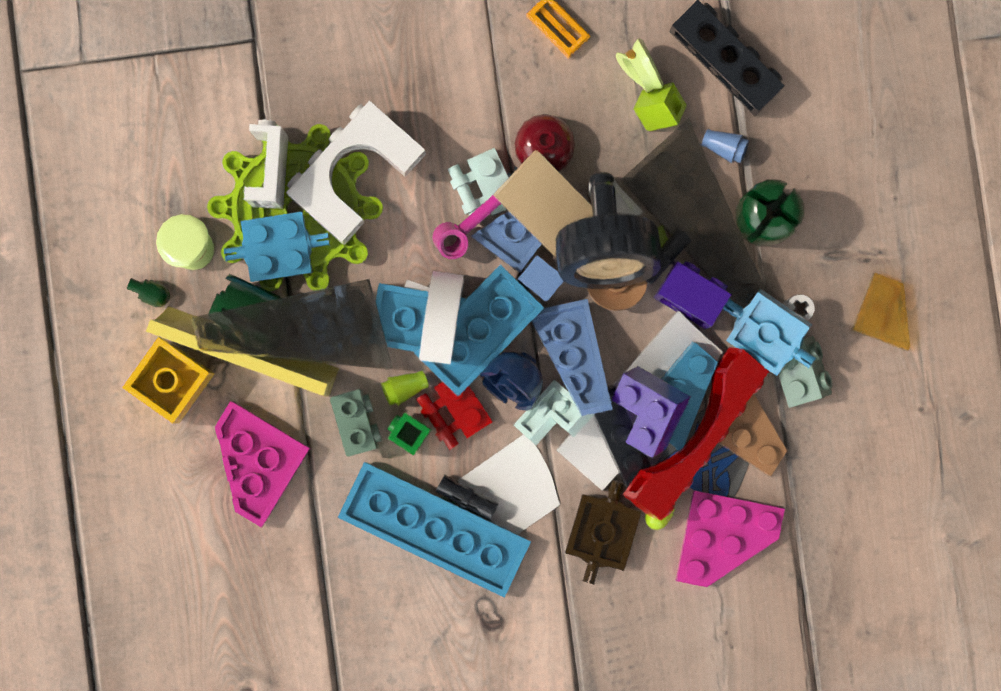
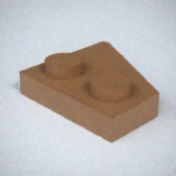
M752 395L746 403L747 407L744 413L733 421L729 427L728 435L719 444L767 476H772L786 454L787 449L756 396Z

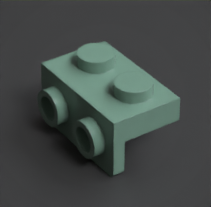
M814 336L803 339L801 346L802 349L816 357L811 367L808 369L793 358L786 363L778 374L789 408L832 394V378L829 372L824 369L822 362L823 351L820 344L815 341Z
M357 389L331 397L330 402L346 456L350 457L378 449L377 442L382 441L378 424L371 423L369 412L374 410L369 394L363 395V391Z

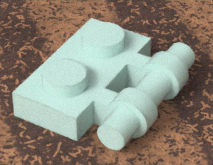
M495 148L468 159L467 163L471 172L467 174L462 173L459 164L448 169L452 178L450 183L453 190H457L464 204L461 207L465 215H471L508 179ZM475 181L483 195L478 199H474L468 184ZM501 204L491 212V215L493 217L507 209Z

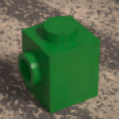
M404 413L402 417L397 414L387 429L391 432L388 439L413 456L416 455L432 431L431 428L408 413Z

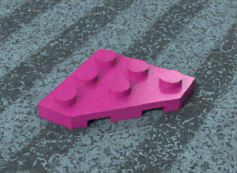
M230 401L217 422L215 431L217 439H219L227 481H229L233 497L234 510L239 515L262 528L311 448L237 403Z
M693 490L675 580L702 587L710 586L779 539L785 509Z

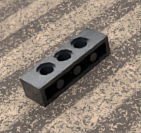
M697 0L672 24L669 32L744 107L756 116L784 88L785 85L781 82L783 80L782 76L774 68H767L760 61L761 56L753 47L743 45L738 40L739 34L729 24L724 26L716 18L718 14L708 3L702 4ZM710 29L714 33L715 39L705 41L700 37L699 31ZM724 50L733 51L736 55V61L733 63L725 62L721 57V52ZM746 71L754 72L758 82L753 85L746 83L743 79V73Z

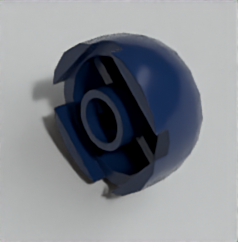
M503 352L494 358L480 374V377H485L482 381L483 386L493 396L505 404L508 402V399L516 402L515 408L528 411L532 409L542 391L543 377L536 365V360L524 352L520 354L516 352Z

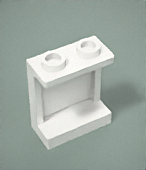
M258 120V125L250 124L249 131L257 140L267 141L264 188L245 187L244 200L252 207L283 209L288 135L281 126H277L276 121Z

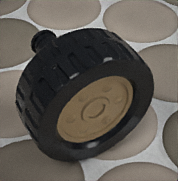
M609 172L595 173L589 179V183L592 185L590 189L592 216L566 225L556 236L558 273L565 283L572 286L589 289L629 286L650 279L659 272L662 265L661 243L656 224L642 216L617 214L616 193L613 185L614 176Z

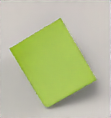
M672 82L663 84L661 89H654L649 93L642 90L633 110L645 129L653 131L678 125L687 104Z

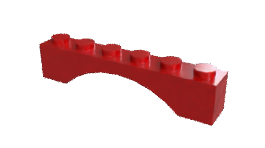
M729 347L718 362L713 373L709 404L695 434L681 450L669 459L655 466L641 469L623 495L652 518L662 521L664 517L670 515L675 508V502L679 496L692 485L693 477L697 471L710 460L711 452L715 446L726 438L733 421L744 413L747 407L746 403L751 396L762 388L764 378L769 371L744 349Z

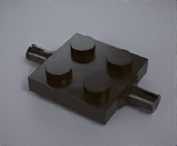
M613 480L611 481L607 498H595L582 494L565 549V554L579 557L587 563L582 581L588 583L592 571L589 584L595 585L599 567L625 570L642 513L641 511L628 508L619 502L624 484L618 482L616 493L614 494L617 482Z

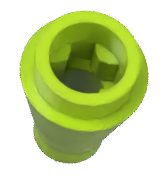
M421 370L416 373L387 377V381L382 382L381 387L390 406L393 404L399 406L423 389L428 388L429 384L424 372Z

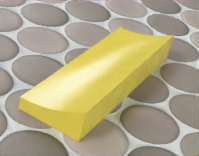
M169 306L159 317L150 320L146 332L322 396L329 397L339 368L314 360L280 346L270 354H258L204 329L209 323H212L211 321Z

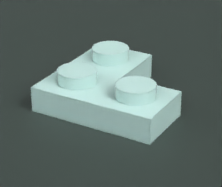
M554 380L539 396L532 409L526 411L514 426L531 442L537 445L556 423L571 436L575 437L594 414L581 416L569 392Z

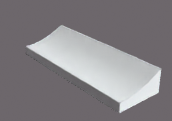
M678 311L624 373L639 366L661 379L691 342L698 344L715 360L723 352ZM622 374V375L618 378V380L613 384V385L616 387V389H617V387H618V384H619V382H620V380H621L623 374ZM626 409L632 424L634 425L637 419V415ZM594 417L585 424L575 437L569 435L556 450L602 491L619 473Z

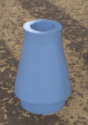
M707 129L701 146L708 148L730 163L734 161L741 163L748 148L749 140L744 139L741 134Z

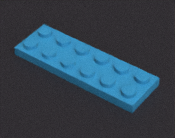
M367 462L363 463L337 517L504 598L531 543L530 540L464 510Z

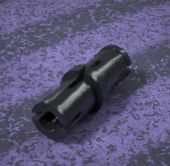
M444 475L436 490L437 493L460 504V508L474 511L489 521L499 505L498 502L476 492V488L473 486L467 487L447 475Z

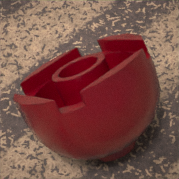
M549 114L533 116L525 121L517 131L514 143L516 157L522 164L537 150L560 172L573 158L575 149L573 132L568 124L557 116Z

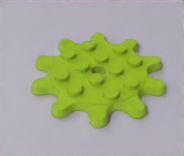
M316 124L311 127L307 138L302 143L293 144L288 141L283 209L252 207L244 200L245 187L264 188L267 141H262V153L255 158L245 157L237 151L228 152L224 156L222 161L223 167L234 177L235 188L228 195L212 197L207 205L211 216L218 219H228L234 225L235 232L233 237L221 249V255L224 260L227 255L237 254L236 252L224 254V248L242 246L243 233L241 221L288 214L287 206L293 200L286 193L290 189L287 185L298 172L303 174L311 166L308 164V161L319 149L324 151L329 146L331 132L327 126ZM354 152L343 159H339L333 169L332 187L334 193L363 220L377 219L383 212L381 201L376 197L362 196L356 190V180L368 169L369 160L364 153ZM303 210L305 227L310 235L328 232ZM329 232V238L317 240H329L330 246L312 248L310 259L313 273L303 274L311 290L320 292L328 287L330 281L327 266L332 259L342 257L353 264H360L366 260L368 256L367 247L357 239L356 234L345 245ZM242 259L229 260L226 262L237 263ZM284 277L261 280L259 283L263 289L275 291L280 288Z

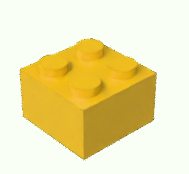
M158 337L122 388L172 424H179L214 376V373L165 338Z

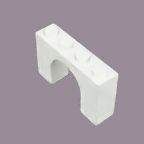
M371 101L365 106L362 104L358 105L349 116L351 119L350 123L344 129L341 126L337 128L329 138L330 145L324 151L319 149L308 161V164L311 166L303 174L298 172L287 185L290 188L286 192L288 196L343 245L364 224V221L334 193L332 172L339 159L354 150H370L381 155L406 177L426 155L424 148Z

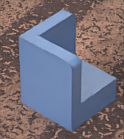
M538 255L518 278V282L526 289L529 288L544 301H548L564 282L560 278L558 271Z

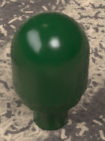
M131 278L128 283L127 290L139 294L138 299L150 306L162 307L170 299L168 288L154 280L145 279L143 283Z

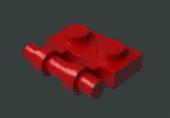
M441 382L434 387L440 396L439 399L432 402L427 393L416 399L422 408L421 414L424 418L428 417L437 431L436 437L440 442L443 440L449 450L459 444L453 435L454 432L461 429L468 439L493 422L470 386L457 396ZM444 406L447 407L455 419L450 425L446 424L438 412Z

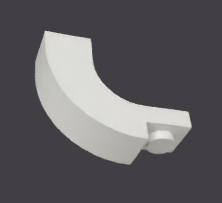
M433 271L427 299L419 360L451 364L458 312L464 286V275Z

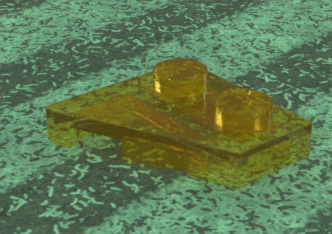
M873 273L852 331L904 351H909L911 346L904 283Z

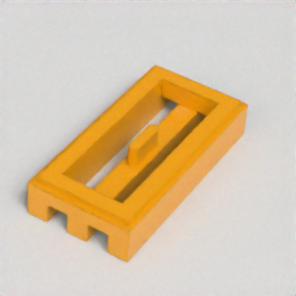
M540 0L526 14V17L568 59L590 39V35L555 0ZM546 4L580 36L578 40L544 8ZM538 12L572 45L570 48L536 15Z

